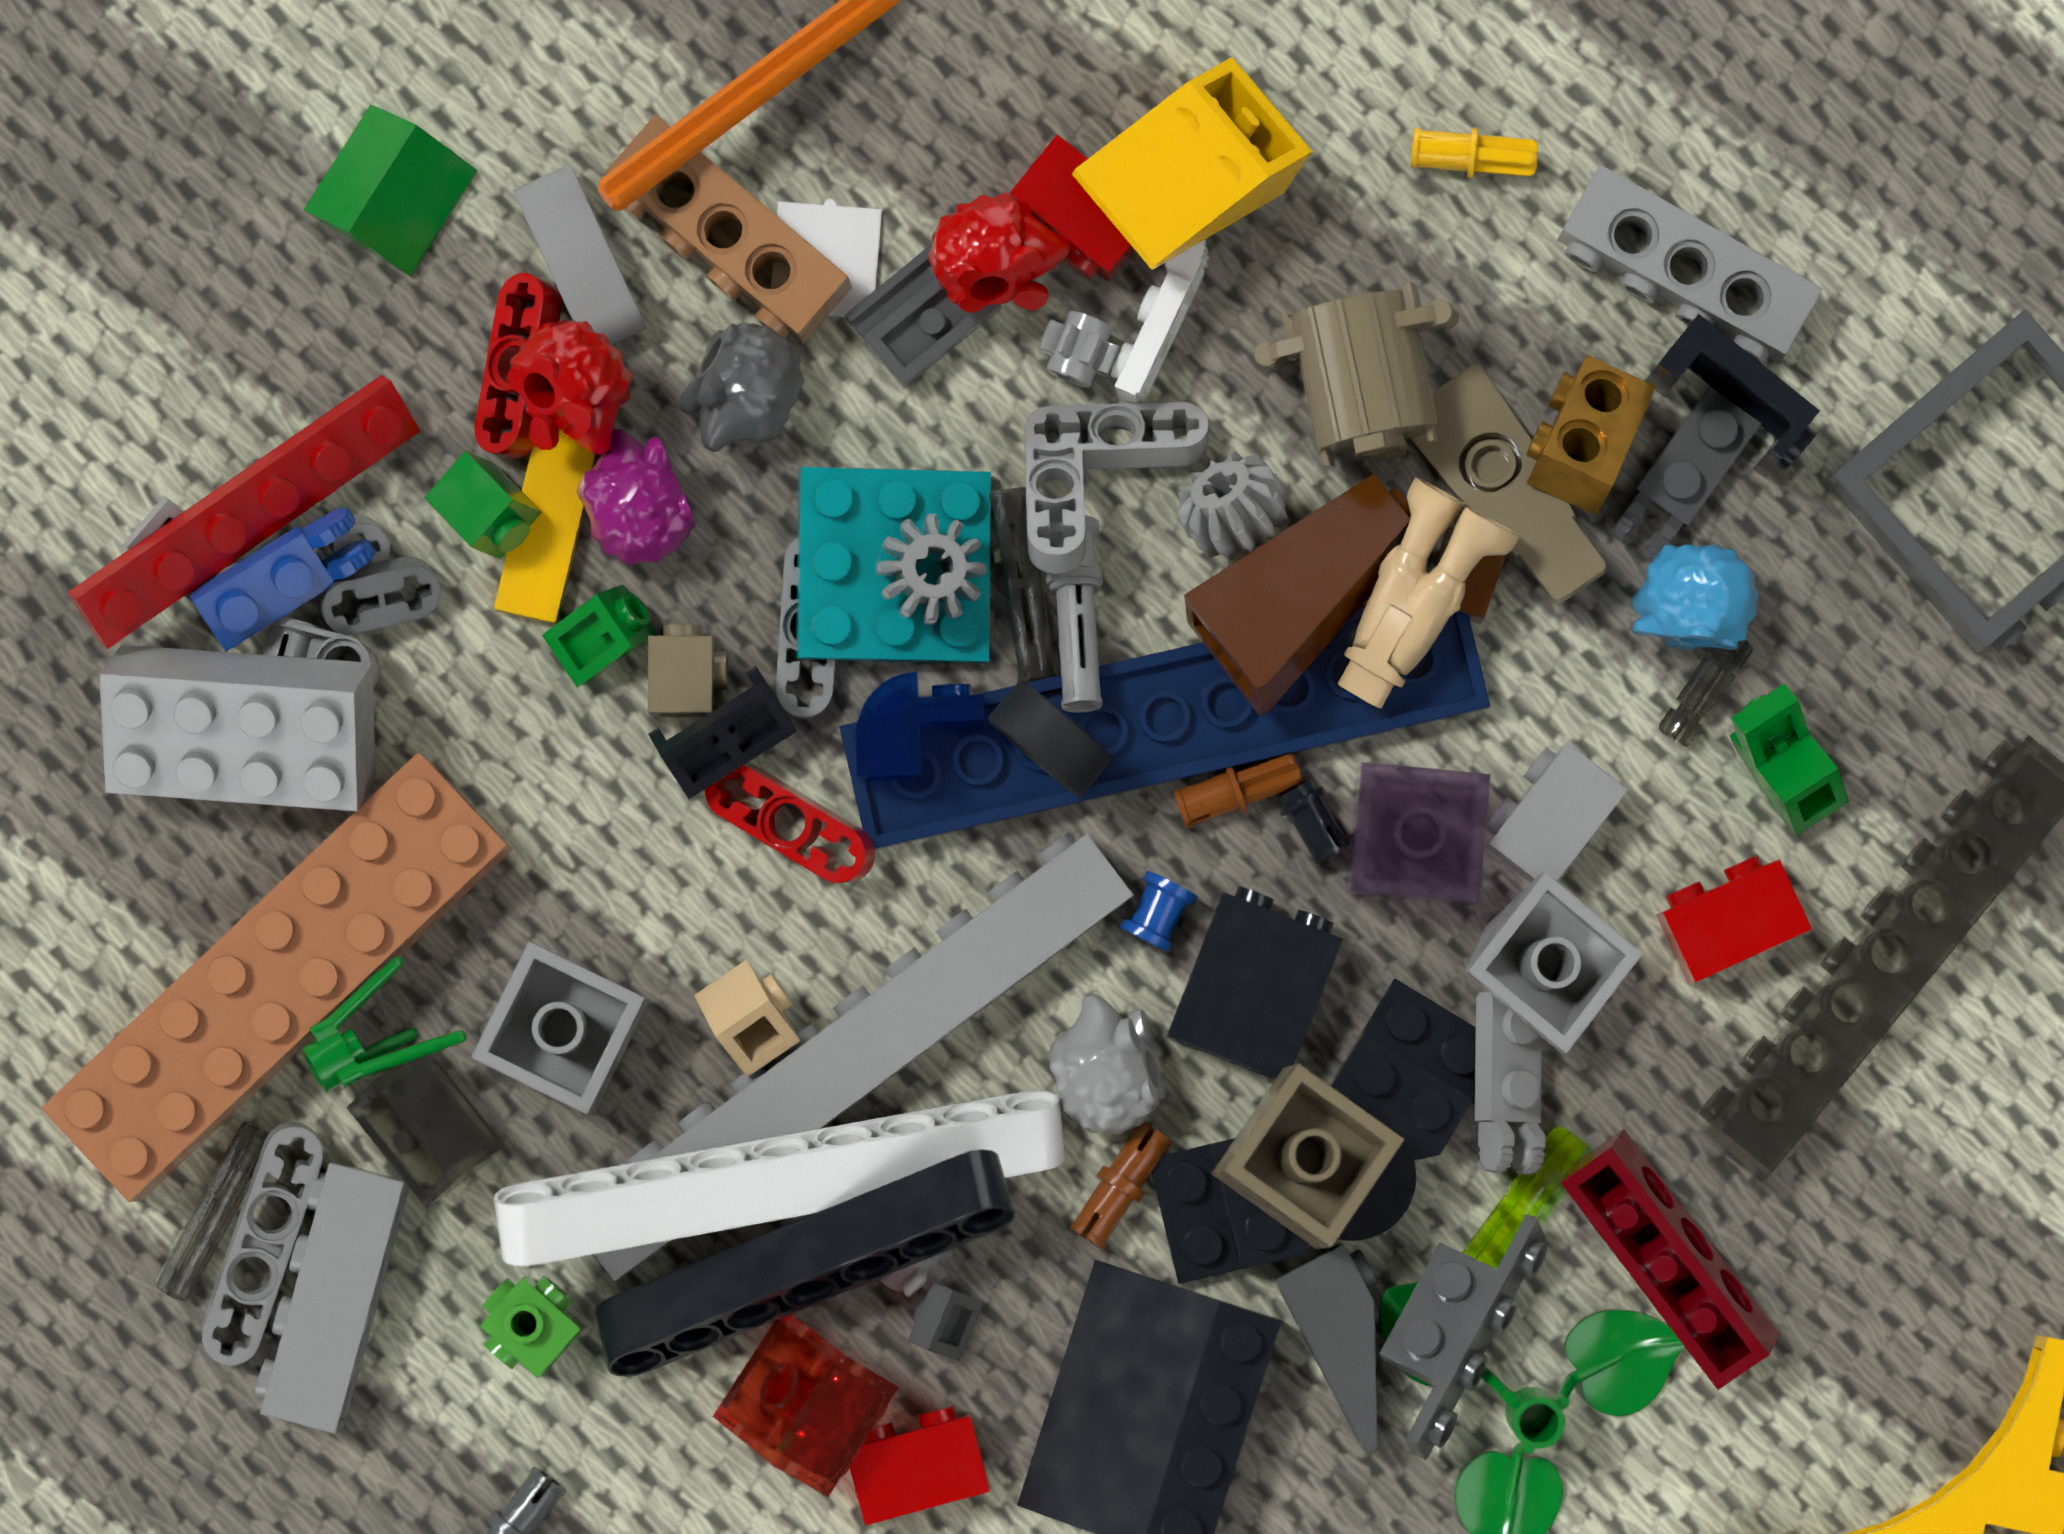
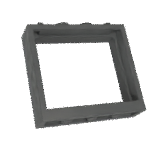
M2026 309L2013 318L1825 481L1827 486L1975 654L1986 649L1990 644L1999 653L2027 629L2020 618L2038 603L2047 611L2064 597V554L1986 620L1867 485L1865 480L2020 346L2030 354L2064 393V352Z

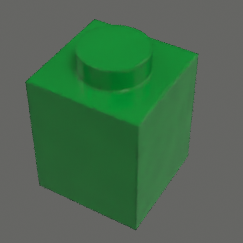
M466 450L424 497L471 548L501 559L507 552L516 549L522 544L529 534V526L542 513L495 463Z

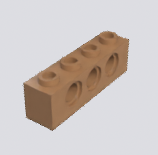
M655 114L606 170V173L611 172L671 126ZM701 152L624 209L637 220H640L645 213L650 215L664 227L658 237L676 254L686 261L693 253L712 268L706 277L722 293L733 301L742 293L760 309L754 318L762 326L770 327L783 338L790 334L802 345L805 344L852 289L848 275ZM676 181H684L694 186L693 196L686 205L679 208H671L661 203L662 193L669 184ZM725 221L739 224L742 227V234L739 241L732 247L721 249L709 243L710 232L717 224ZM769 262H782L790 268L788 280L779 288L766 289L756 282L759 270Z

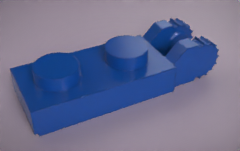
M340 507L339 509H334L332 512H328L326 516L320 517L302 529L299 526L295 527L191 591L192 593L189 595L192 602L225 652L326 591L334 584L333 580L349 577L357 572L359 568L369 564L370 560L374 559L373 556L376 555V551L367 539L354 541L322 561L314 551V548L327 546L337 540L338 537L349 532V529L356 523L349 508Z

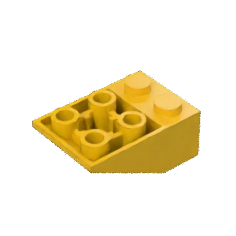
M1231 57L1185 83L1078 166L1072 175L1151 270H1154L1284 194L1313 151L1235 59Z

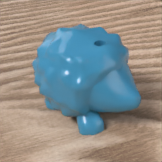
M1719 544L1663 546L1660 553H1657L1648 565L1647 578L1643 585L1632 597L1631 606L1641 617L1633 623L1632 633L1640 636L1667 638L1666 646L1694 651L1697 647L1736 650L1739 645L1738 641L1746 640L1748 625L1756 616L1757 602L1760 597L1759 592L1755 588L1756 574L1750 570L1743 560L1738 558L1735 550L1725 549Z

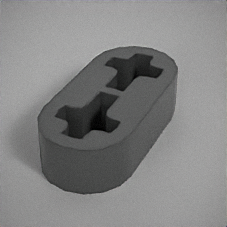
M413 556L398 557L365 565L347 578L333 580L334 584L329 589L317 595V605L325 622L334 631L344 635L359 634L428 616L438 605L441 598V586L432 568L424 560ZM414 575L419 584L425 585L416 588L415 599L406 601L401 592L394 591L404 588L405 577ZM346 590H352L358 599H363L354 603V613L350 615H343L339 607L333 606L342 602L341 592Z

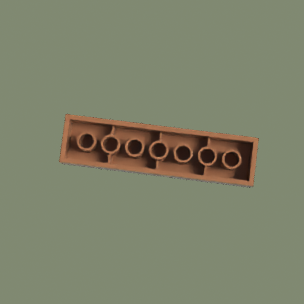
M418 752L360 806L358 811H355L50 1098L41 1109L128 1202L142 1201L296 1056L302 1047L314 1039L309 1029L310 1027L331 1016L392 958L404 954L514 849L426 756Z

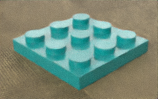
M800 467L798 477L796 660L987 664L989 662L991 472ZM928 514H936L938 516L939 534L941 535L945 534L946 529L954 520L963 524L962 531L954 541L959 546H962L968 540L976 538L981 544V547L976 552L965 557L966 562H980L986 565V574L982 577L964 578L980 590L978 599L972 602L956 595L962 607V614L956 619H951L939 602V615L936 623L933 625L924 623L923 604L918 603L915 611L908 618L900 616V607L908 597L901 592L893 599L885 600L881 592L889 584L897 581L896 576L876 574V565L879 562L886 560L898 561L882 548L884 540L887 537H893L906 544L901 535L900 524L907 519L916 524L923 536V524ZM928 554L927 558L915 567L919 577L924 573L927 574L923 580L924 582L934 585L935 581L947 572L943 562L935 565L938 557L932 554Z

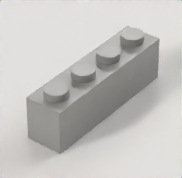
M329 1162L326 1174L319 1172L316 1181L312 1182L307 1200V1209L316 1212L309 1236L300 1234L292 1253L290 1271L299 1274L292 1298L283 1296L275 1315L272 1333L280 1335L281 1339L275 1361L265 1359L258 1377L255 1396L264 1398L260 1414L333 1434L343 1431L410 1188V1181L338 1162Z

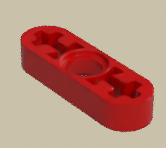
M529 273L513 275L504 283L499 292L474 426L476 441L483 450L513 460L524 457L534 447L529 440L530 425L533 418L526 412V404L520 398H518V402L510 399L506 401L507 393L519 397V393L514 391L507 382L510 360L519 352L521 343L526 340V338L517 335L519 331L528 334L530 332L531 336L543 323H558L562 309L561 294L555 284ZM535 299L533 308H526L524 310L525 302ZM512 423L511 432H505L501 435L503 424Z
M746 763L705 789L706 801L713 812L826 881L832 883L855 882L865 877L873 866L875 848L871 838L864 830L754 764ZM744 776L745 780L742 788L758 799H768L771 790L773 796L762 805L761 809L746 801H735L730 805L728 802L731 799L732 793L724 787L728 779L740 780ZM789 803L800 808L805 818V827L802 834L792 841L783 839L775 828V816L778 810ZM758 814L757 822H755L754 817ZM823 821L826 823V827L821 831ZM818 836L832 843H845L849 839L851 844L848 851L856 858L853 865H840L836 869L834 865L837 861V856L823 846H812L810 854L806 852V849L817 840Z

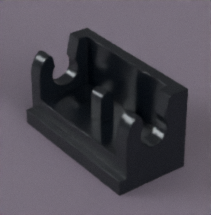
M757 666L745 672L754 686L673 737L666 740L659 727L648 733L659 755L688 799H691L797 732V729Z

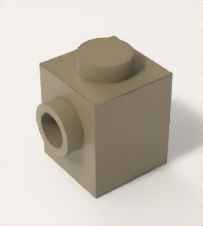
M691 624L664 625L663 636H648V713L650 716L705 717L716 710V690H727L728 654L727 652H716V641L713 636H702V626Z

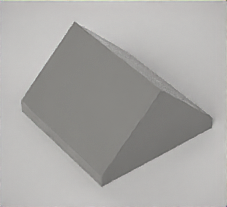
M1542 872L1485 926L1465 973L1562 1054H1567L1643 953L1547 872Z

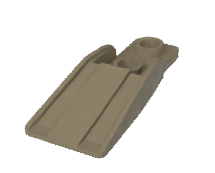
M1472 365L1432 392L1439 421L1437 432L1440 443L1432 444L1428 442L1427 433L1410 438V441L1453 496L1465 504L1464 508L1469 507L1479 511L1520 535L1516 545L1506 556L1514 561L1521 558L1555 603L1566 601L1601 577L1606 572V563L1574 521L1575 514L1569 503L1526 484L1536 463V460L1526 456L1532 440L1482 367Z

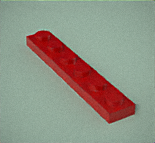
M380 375L67 593L98 641L109 649L418 434L420 430L392 381Z

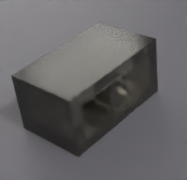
M433 1054L390 1068L379 1075L346 1107L425 1208L473 1177L505 1147V1144Z

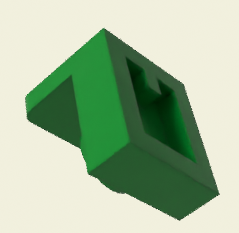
M619 585L595 594L542 636L578 688L591 682L632 650L648 644V636H657V633L650 623L649 611L642 600L635 594L630 593L624 585Z

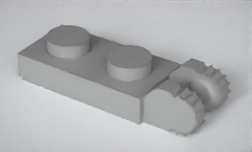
M1478 992V996H1476L1475 1121H1478L1479 1162L1482 1163L1481 1167L1490 1173L1506 1172L1507 1168L1511 1167L1510 1163H1512V1169H1516V1173L1533 1175V1173H1538V1169H1542L1541 1165L1544 1163L1543 1158L1545 1156L1543 1153L1545 1134L1538 1125V1123H1541L1542 1036L1489 992Z

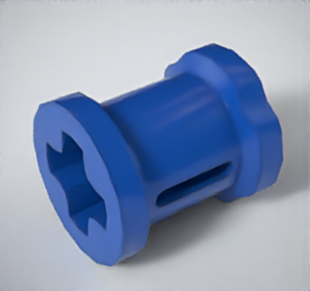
M1147 871L1143 878L1147 884L1130 919H1122L1118 928L1161 951L1170 953L1173 947L1170 937L1186 906L1194 905L1198 896L1156 873Z

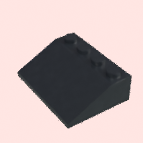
M1095 1259L1017 1506L1094 1534H1214L1281 1320Z

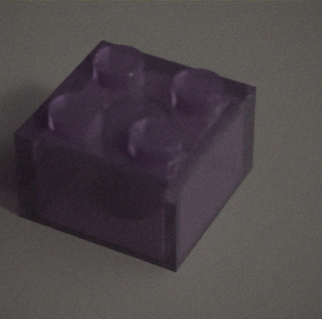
M1361 762L1357 767L1346 894L1464 906L1478 904L1480 900L1491 774Z

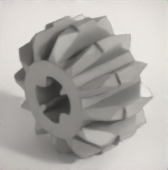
M1235 451L1224 462L1220 463L1211 458L1210 467L1204 472L1191 473L1192 485L1178 492L1181 506L1177 510L1181 519L1180 524L1188 538H1192L1198 549L1202 550L1208 558L1222 554L1231 561L1241 550L1247 549L1252 552L1255 550L1256 544L1261 540H1271L1274 538L1273 527L1282 524L1288 519L1284 509L1288 501L1284 493L1285 487L1278 475L1273 473L1268 464L1263 462L1257 454L1243 458Z
M928 514L924 520L922 536L916 524L907 519L900 524L901 535L906 544L893 537H887L882 543V548L886 553L898 561L886 560L879 562L876 565V574L896 576L897 581L884 588L881 594L885 600L893 599L901 592L908 597L900 607V616L908 618L915 611L918 603L923 604L924 623L933 625L936 623L939 615V602L946 614L951 619H956L962 614V607L956 595L972 602L978 599L980 590L964 578L982 577L986 574V565L980 562H966L965 557L976 552L981 547V544L976 538L968 540L962 546H959L954 541L961 533L963 524L958 520H954L946 529L945 534L941 535L939 534L938 516L936 514ZM928 554L938 557L935 565L943 562L946 567V573L942 574L935 581L934 585L924 582L923 580L927 574L924 573L919 577L915 567L920 565L927 558Z

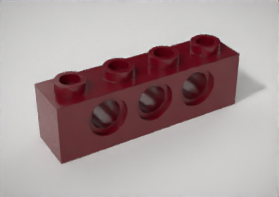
M1624 1128L1572 1165L1561 1181L1562 1186L1717 1390L1770 1355L1780 1333Z

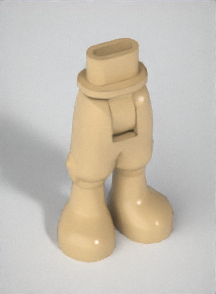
M1415 477L1406 498L1411 513L1407 530L1401 544L1394 547L1379 564V577L1363 611L1353 646L1348 647L1344 653L1350 659V662L1337 683L1342 688L1380 709L1394 685L1403 687L1406 679L1401 675L1406 676L1416 667L1439 636L1449 617L1460 610V604L1465 594V580L1472 569L1485 556L1508 554L1520 538L1518 533L1472 508H1464L1465 504L1462 501L1418 477ZM1459 517L1450 542L1439 564L1430 573H1427L1426 565L1430 553L1443 532Z

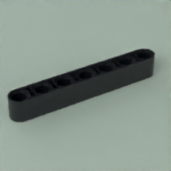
M980 1149L959 1154L602 1301L595 1309V1316L609 1372L623 1377L650 1372L1006 1227L1013 1221L1015 1211L998 1153L992 1150Z

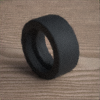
M1019 681L988 716L989 722L1004 737L1049 776L1077 797H1082L1112 762L1110 755L1093 738L1025 682Z

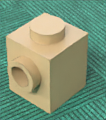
M747 959L694 995L715 1037L747 1077L800 1042L798 1035L784 1012L793 1006L786 991L772 973L762 979Z

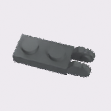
M1709 387L1634 490L1637 493L1636 497L1613 527L1610 534L1620 541L1625 536H1630L1640 522L1641 514L1648 504L1651 503L1670 517L1662 529L1656 531L1645 546L1646 551L1642 557L1652 562L1653 557L1660 553L1663 546L1670 544L1682 526L1686 528L1762 423Z

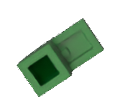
M1785 683L1767 695L1754 698L1741 712L1731 717L1735 732L1730 735V738L1738 755L1774 810L1795 836L1849 802L1838 767L1810 735L1799 700Z

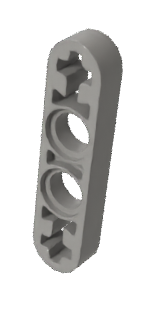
M289 1121L279 1124L270 1131L264 1141L202 1322L201 1337L205 1351L212 1360L222 1365L235 1366L245 1363L257 1351L308 1205L307 1200L312 1182L316 1181L322 1165L323 1150L319 1137L311 1127L301 1122ZM294 1136L303 1138V1148L311 1154L308 1161L297 1160L292 1168L289 1177L291 1183H302L298 1193L282 1183L263 1182L267 1173H270L277 1179L280 1178L284 1160L282 1155L275 1150L278 1144L290 1145ZM269 1196L281 1197L291 1207L288 1222L276 1230H266L260 1227L253 1217L254 1209L258 1202ZM259 1257L270 1267V1277L266 1284L260 1289L253 1291L238 1287L233 1280V1270L237 1263L244 1258ZM226 1294L242 1304L260 1305L257 1313H253L246 1307L244 1308L240 1327L242 1333L249 1337L246 1342L234 1341L230 1350L221 1348L220 1336L213 1333L216 1326L226 1328L230 1324L234 1306L233 1303H222Z

